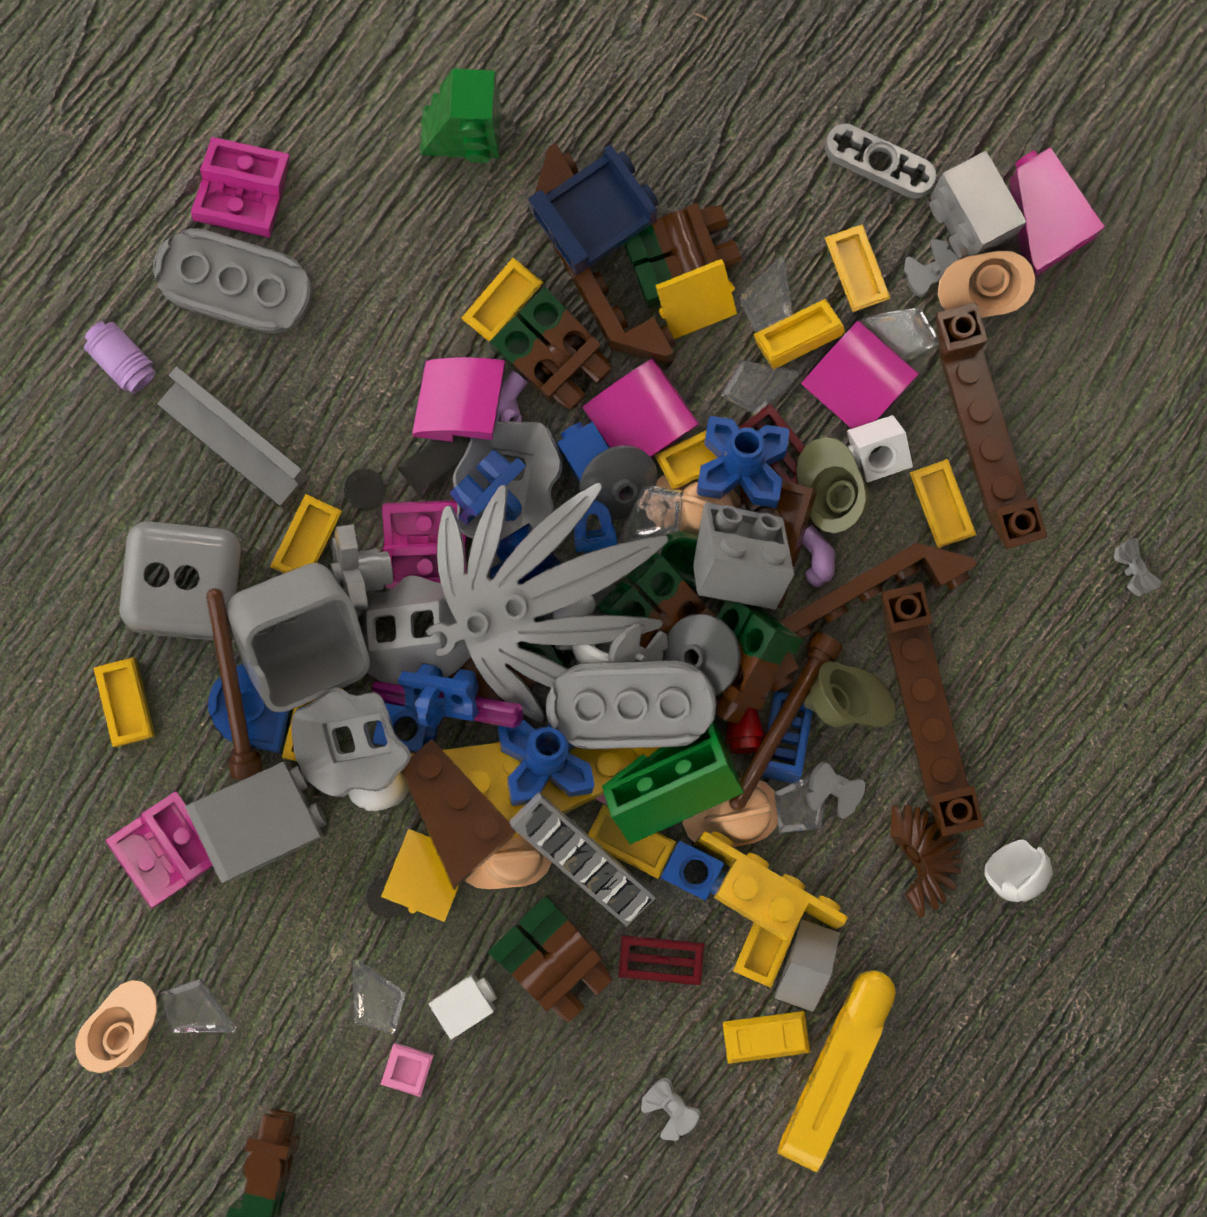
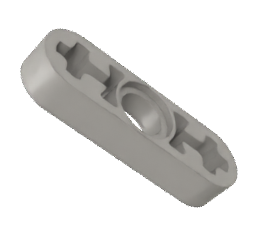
M839 124L832 128L827 136L825 152L832 162L913 199L922 198L930 192L935 182L936 171L928 160L853 125ZM846 136L851 139L849 145L854 149L847 148L844 153L837 150L838 143L834 139L841 141ZM862 144H866L868 147L863 154L861 162L856 160L858 151L861 150ZM878 151L886 153L891 159V167L885 171L873 169L869 163V156L872 153ZM899 160L904 162L901 171L913 175L916 170H920L923 172L922 180L925 182H920L917 187L910 184L911 177L901 171L897 179L893 178L892 176L898 167Z

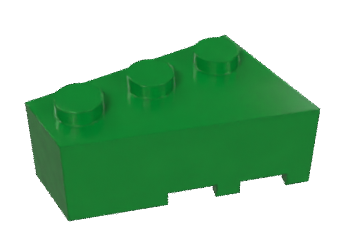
M453 68L440 85V93H434L431 97V105L423 107L420 155L466 157L467 161L473 163H486L490 161V158L499 159L502 111L495 70Z
M714 719L708 729L692 743L683 746L660 747L648 757L642 754L602 786L611 817L629 844H633L744 793L722 733Z

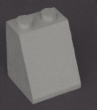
M290 762L279 763L185 806L221 883L238 880L326 836L322 827L327 825L326 819L317 803L310 804L304 790L309 788V785L299 766L293 768Z

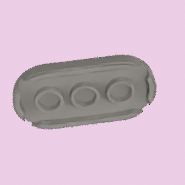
M190 228L181 231L180 234L175 235L173 238L169 237L162 243L155 255L153 272L156 282L164 296L180 308L269 334L281 333L293 328L305 317L312 300L310 280L297 261L286 254L204 229Z
M685 662L587 663L573 666L557 677L547 697L546 711L550 725L554 729L559 730L566 737L568 743L579 748L675 747L692 743L708 729L715 715L716 696L707 676L695 666Z

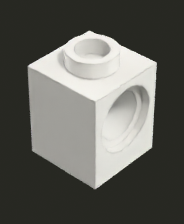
M893 415L847 430L850 442L848 448L855 457L860 473L866 483L913 467L906 432ZM882 446L877 452L870 454L875 448Z
M473 973L431 1000L429 1006L449 1038L453 1039L493 1013L496 1007L492 1001L496 1000L497 996L485 977L478 980Z

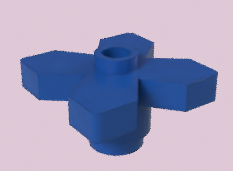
M710 416L704 445L717 458L701 465L697 494L699 496L721 499L740 484L752 504L776 508L780 499L782 478L769 465L785 458L789 429L765 425L758 431L751 428L739 429L733 419Z
M522 720L521 725L515 728L498 725L497 732L501 752L522 762L507 779L510 801L513 806L527 804L538 792H543L548 781H551L569 797L591 794L593 792L595 784L591 764L570 754L575 746L568 743L566 737L559 730L554 729L550 723L547 727L535 730L524 720Z

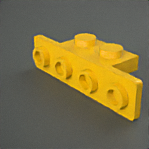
M704 831L695 841V846L730 866L728 873L713 898L781 939L787 941L791 937L804 911L833 929H838L846 923L848 917L839 912L841 907L835 901L821 895L818 898L804 891L805 885L795 877L788 874H783L781 877L769 870V863L760 856L753 853L744 855L732 847L733 841L725 835L716 831H712L711 834Z

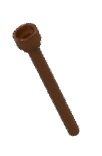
M212 588L207 592L206 599L234 749L230 752L231 756L228 758L231 778L244 780L262 772L263 765L261 754L255 750L254 746L250 745L224 596L221 590Z
M821 632L813 633L806 646L808 661L740 780L744 793L729 800L730 807L733 810L740 811L746 806L812 688L813 683L817 679L821 665L828 661L836 662L843 646L834 638Z

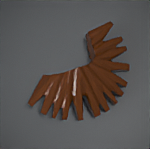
M896 805L892 806L891 837L918 870V878L914 880V884L910 885L905 896L917 916L922 918L925 916L924 899L933 910L939 909L938 901L941 904L947 901L940 885L952 891L956 889L957 885L945 874H961L960 868L953 867V865L962 863V859L953 858V856L961 853V850L947 852L949 848L957 843V839L948 841L951 835L942 836L939 834L933 838L938 825L936 820H934L927 826L928 811L924 810L920 815L919 807H915L912 813V807L904 805L901 815Z

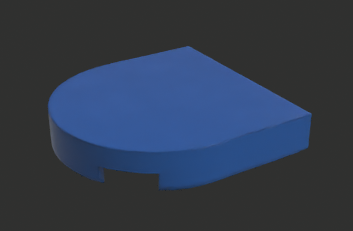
M244 665L236 666L250 745L258 749L282 754L292 709L285 712L270 710L250 680ZM219 677L213 684L209 694L208 711L217 730L226 739L233 742L221 677Z

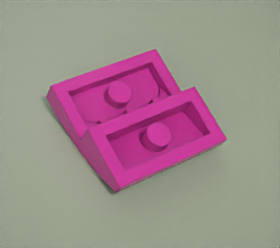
M211 137L200 169L202 181L191 210L192 220L270 238L285 186L290 155L288 153Z
M858 320L801 384L853 429L878 420L919 373Z
M468 357L427 360L414 421L413 437L453 442L454 435L493 440L505 372V360Z
M654 358L622 377L582 407L610 448L621 445L635 446L645 451L651 458L661 450L672 446L700 425Z
M455 500L383 503V552L388 551L393 573V583L386 584V589H393L395 585L409 575L441 583L437 560L439 526L443 510L446 506L451 505L457 516V502ZM462 534L465 551V573L467 574L466 536Z
M177 791L141 813V817L105 840V843L151 910L213 867L185 808L186 804Z

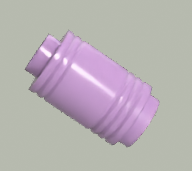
M99 322L86 333L85 339L87 342L84 350L117 382L123 391L129 390L132 394H135L147 386L155 377L156 371L153 369V362L120 330L115 322L107 324Z

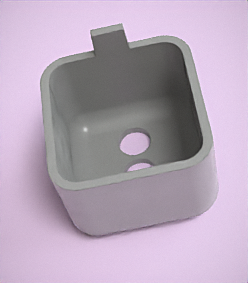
M152 521L140 522L133 526L126 539L119 605L120 616L124 624L131 631L139 634L214 640L206 595L212 588L221 590L224 596L225 607H227L230 598L237 593L241 545L238 538L231 531L220 528ZM152 563H161L169 570V580L161 587H152L144 579V571ZM182 566H191L199 573V583L191 590H182L174 582V574Z
M306 564L234 594L227 604V618L246 673L265 705L272 711L285 712L319 698L334 687L343 688L355 683L364 677L369 669L370 659L354 605L331 571L321 564ZM299 615L295 620L291 622H283L284 620ZM272 626L268 631L264 633H257L262 629Z

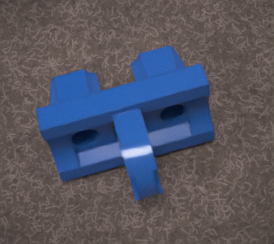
M493 449L475 467L491 484L483 490L468 474L450 492L457 504L464 510L458 518L465 525H468L487 507L496 490L502 485L507 486L526 465L518 457L510 463ZM507 490L504 520L509 522L510 520L515 521L521 515L523 508L519 500Z
M594 500L588 511L573 529L576 552L588 554L617 545L614 523L611 522L608 508L603 503ZM594 513L599 517L601 528L587 530V516Z
M423 663L416 673L402 671L397 679L405 692L406 710L418 712V720L421 726L435 728L443 716L474 721L478 714L475 696L479 686L476 674L473 671L460 669L452 679L444 678L441 669L436 665ZM440 692H443L444 698L438 697Z

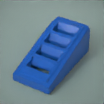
M774 692L766 734L789 693ZM804 702L799 709L800 712H803V717H795L790 727L800 729L799 734L786 732L781 741L782 743L797 745L796 751L778 747L772 757L794 762L793 765L770 761L762 775L763 778L793 784L799 783L802 776L813 714L812 710L805 708Z

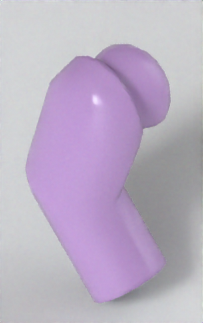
M514 371L510 372L502 384L496 419L498 422H522L516 398L528 382Z
M811 525L806 529L802 541L805 548L812 554V567L806 571L805 576L812 586L821 587L825 582H830L835 575L836 553L828 541Z

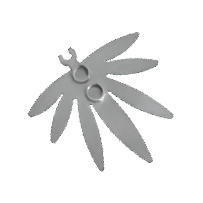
M596 483L580 492L546 517L517 546L493 580L488 578V573L495 559L502 535L507 503V486L502 485L496 490L479 521L471 546L467 574L465 573L464 543L455 511L449 505L444 508L437 543L438 570L446 601L456 619V623L439 622L427 629L428 636L436 632H443L447 636L446 646L439 648L435 652L437 656L446 655L456 648L458 641L464 639L476 667L490 687L504 701L520 704L523 707V714L538 722H542L546 718L541 705L529 687L506 664H509L530 679L548 687H552L557 677L567 668L542 655L520 648L518 645L520 641L545 645L597 644L613 641L620 633L635 623L641 626V634L656 630L663 625V621L660 619L634 616L589 615L556 618L539 622L535 621V617L576 603L619 580L668 542L666 536L645 538L603 548L551 568L522 585L518 583L519 579L540 564L574 529L602 490L603 485L601 483Z

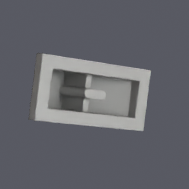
M800 919L774 998L814 1012L832 974L840 933Z

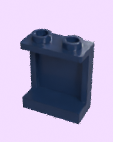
M611 144L603 149V156L546 195L541 189L528 198L531 213L576 276L657 221L656 206L659 205L655 194L647 184L639 185L632 175L635 173V168L628 156L623 151L617 154Z

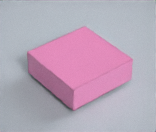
M394 1043L381 1085L421 1097L434 1055Z

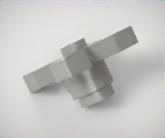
M354 525L338 526L335 529V538H332L330 543L334 562L330 564V571L352 601L357 619H361L363 616L362 610H366L368 606L366 592L381 590L384 585L393 583L391 560L388 551L378 552L377 549L358 551Z

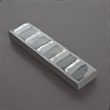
M540 792L509 821L511 827L626 927L656 899L652 890Z

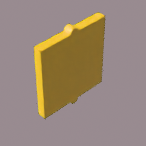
M722 259L655 285L662 307L659 309V314L665 319L667 328L674 339L737 314L732 295L735 287L728 280L725 264Z
M408 829L381 897L407 907L411 914L417 911L445 922L458 887L453 890L431 837Z

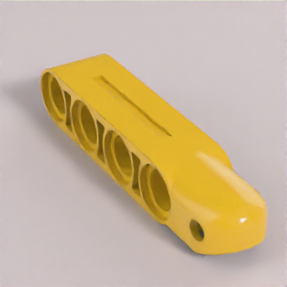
M876 970L866 971L860 974L853 982L780 1140L777 1154L814 1172L819 1170L879 1041L885 1020L894 1003L896 996L895 985L891 978L883 972Z

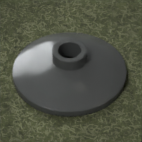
M630 445L615 446L601 452L590 461L581 476L579 493L596 483H601L603 488L595 501L606 505L610 512L611 520L622 519L639 511L650 500L657 485V468L651 457L642 449Z
M707 614L690 615L681 619L672 627L667 635L669 647L663 651V661H681L695 666L710 680L715 696L724 692L735 680L741 658L737 638L730 627L719 618ZM692 650H695L699 655L696 665L691 658Z

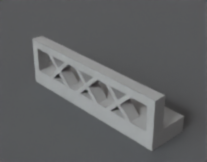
M176 366L168 375L175 383L157 404L283 508L309 477L297 465Z

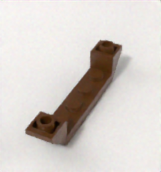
M556 143L548 148L535 193L542 189L546 195L579 172L570 153L562 154ZM551 241L611 350L646 360L654 358L657 363L664 365L673 361L674 352L672 348L676 347V343L666 325L659 327L653 317L625 333L623 329L628 327L627 321L617 305L613 308L610 307L604 296L609 290L599 271L591 273L590 269L587 268L576 276Z
M974 302L936 313L941 365L987 517L1006 549L1045 539L1047 534L1036 498L1029 500L1027 498L982 348L988 340L977 303Z
M915 543L780 622L798 636L804 638L813 632L809 626L810 624L821 618H824L827 624L848 612L845 606L848 602L859 597L861 602L864 603L883 592L884 590L880 584L893 576L897 583L918 572L919 570L915 565L918 562L935 590L946 584L949 591L971 579L967 571L977 566L972 557ZM790 652L786 653L774 674V682L771 687L772 693L794 681L791 673L799 668Z
M923 583L882 592L886 639L925 795L941 835L947 836L984 827L974 786H968L933 649L928 625L933 622Z

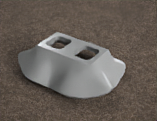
M496 421L493 440L470 438L466 452L453 474L454 488L469 474L485 490L491 483L475 467L493 449L502 456L518 457L525 460L526 467L523 478L519 481L512 480L507 485L508 490L519 500L523 508L521 515L515 521L510 520L508 522L504 520L498 547L511 554L535 527L554 512L551 489L560 477L563 461L550 430L540 422ZM457 504V519L461 533L474 539L476 529L485 509L468 525H465L458 518L464 510Z
M409 575L403 578L393 589L382 593L366 595L368 606L366 610H362L363 616L360 619V629L370 659L367 674L378 681L398 685L397 679L402 671L416 673L423 663L436 665L441 669L443 677L447 678L471 658L464 639L458 641L456 648L450 653L437 656L435 651L447 644V636L443 632H436L430 637L415 638L413 616L417 612L431 610L433 612L434 624L439 622L456 623V619L446 601L441 583ZM394 616L396 625L395 640L378 643L376 640V620L379 617Z
M334 687L310 704L299 707L293 715L291 726L293 746L301 772L311 785L333 797H344L353 789L368 791L384 790L392 784L396 776L410 761L411 752L405 744L397 739L389 711L386 709L383 699L376 693L352 695L341 688ZM375 720L382 722L387 739L386 746L375 747L372 744L367 727L368 722ZM343 726L350 728L355 744L354 751L347 753L341 751L336 736V728Z

